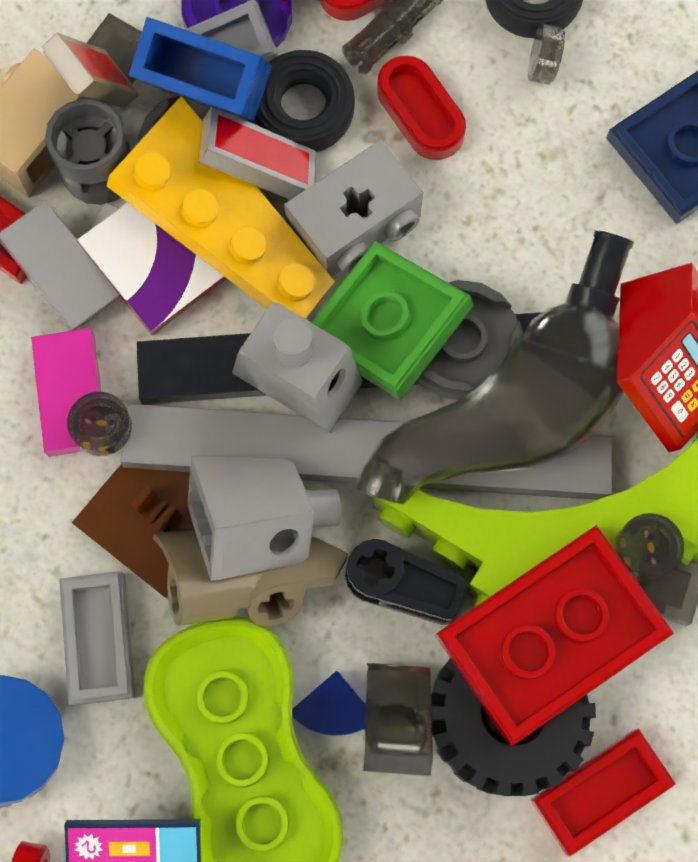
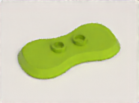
M235 616L229 619L201 622L177 632L154 651L147 664L144 677V701L148 715L156 730L180 760L185 771L191 794V819H201L202 862H339L343 847L342 817L331 792L305 760L295 736L292 721L294 680L289 655L281 641L268 627L257 625L247 617Z

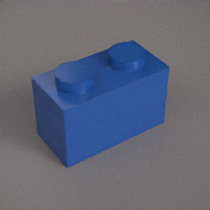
M146 17L128 76L147 85L254 122L272 65L263 57Z

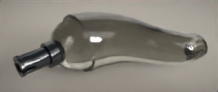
M595 230L593 234L594 239L579 283L571 284L566 302L549 307L534 318L522 338H515L502 364L483 384L460 400L409 420L385 435L363 466L356 488L379 499L397 504H405L423 485L466 474L496 473L535 468L565 457L591 438L615 409L624 392L617 383L620 329L613 317L620 298L614 295L629 251L633 248L634 242L616 234Z

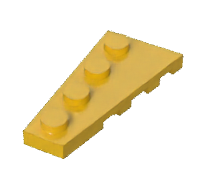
M180 96L108 177L107 187L266 309H268L272 302H276L307 319L329 291L335 280L256 185L199 162L203 121L184 98Z

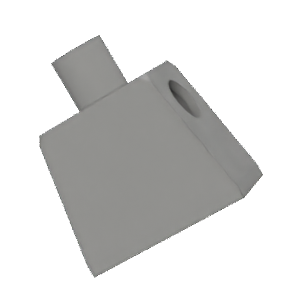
M276 302L271 303L239 350L232 371L235 376L329 433L362 385L359 370L351 348ZM333 379L334 381H336V383L333 386V388L328 392L330 383Z
M191 456L187 507L211 581L301 564L309 556L312 528L332 527L340 524L342 509L338 491L336 489L306 491L296 466L292 461L278 458Z

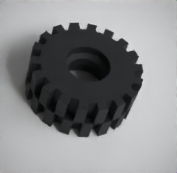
M451 658L440 670L434 681L435 685L428 704V709H430V722L428 724L431 737H434L438 747L436 751L442 761L451 767L454 775L463 782L476 787L477 790L509 797L539 794V791L554 788L565 781L563 777L569 771H575L584 760L580 757L584 748L591 746L594 732L589 731L590 719L596 718L595 703H589L588 695L579 699L515 745L509 746L505 738L497 735L490 728L486 719V710Z

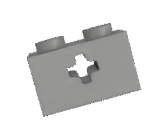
M380 139L284 204L286 222L331 277L341 270L344 274H348L375 241L380 244L388 238L391 241H397L417 226L421 216L424 192ZM353 211L352 214H350L349 216H347V213H348V212ZM368 212V217H361Z

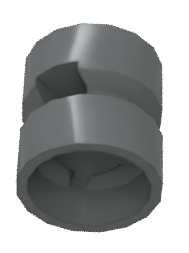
M80 99L65 104L55 111L47 123L45 135L48 151L55 166L58 168L65 187L73 197L86 204L102 205L116 201L120 196L107 187L108 177L131 152L120 117L110 106L98 100Z

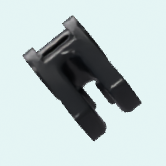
M379 539L363 541L356 546L348 558L345 572L347 588L354 597L362 602L440 625H447L456 616L463 602L467 586L466 580L463 577L385 540ZM372 558L380 559L384 562L382 572L391 577L390 579L380 578L376 586H370L364 582L365 571L358 568V564L368 566Z

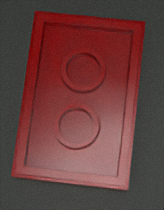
M596 525L437 632L435 636L509 746H513L666 640L674 632Z

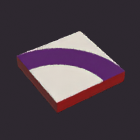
M128 202L77 239L152 336L227 279Z

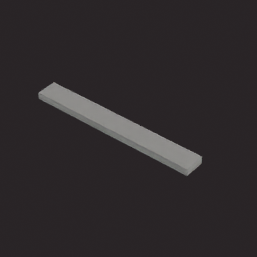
M127 404L126 415L129 420V432L122 443L120 463L123 468L190 472L191 456L278 458L294 462L301 480L381 485L388 474L415 488L593 500L612 495L613 436L339 418L329 433L301 415Z

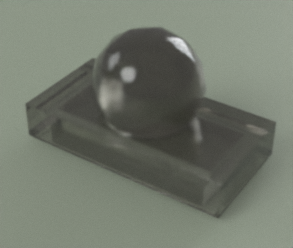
M367 663L363 771L431 776L433 741L430 668Z

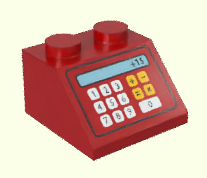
M692 262L627 281L620 285L617 383L668 452L681 450L698 432V271Z

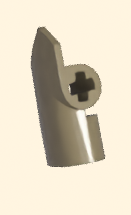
M195 530L154 532L153 540L162 549L169 563L167 576L168 600L172 618L177 626L234 618L237 616L238 609L246 608L249 618L255 624L262 627H274L284 624L294 618L301 610L306 588L334 585L348 557L347 552L311 536L309 556L301 564L211 581Z

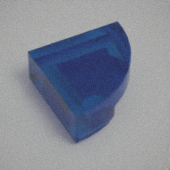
M335 671L292 709V717L302 726L316 733L330 736L354 734L378 721V718L338 671Z

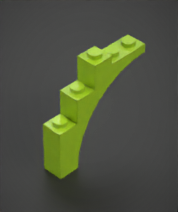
M698 436L683 453L662 470L625 491L580 506L534 512L480 509L431 496L387 474L374 495L373 508L381 512L378 520L396 534L410 538L414 532L432 543L434 547L431 553L443 563L459 571H463L466 565L476 570L477 573L465 593L475 598L472 604L473 608L596 525L621 560L626 558L629 561V571L647 541V537L644 539L643 535L645 531H647L648 535H652L653 539L657 540L655 547L663 554L658 548L659 534L654 528L638 529L633 538L628 536V532L625 533L629 525L638 521H653L665 527L675 542L676 554L674 561L684 565H688L692 561L698 565ZM620 539L624 542V548L622 550H619L618 543Z

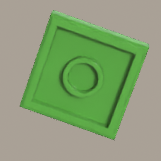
M375 241L311 323L343 341L351 348L360 376L401 401L473 308L474 304L471 296Z

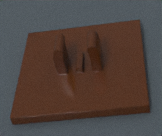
M120 464L72 521L73 525L166 599L168 598L167 576L169 563L162 549L153 540L154 532L195 530L187 507L190 472L123 468Z

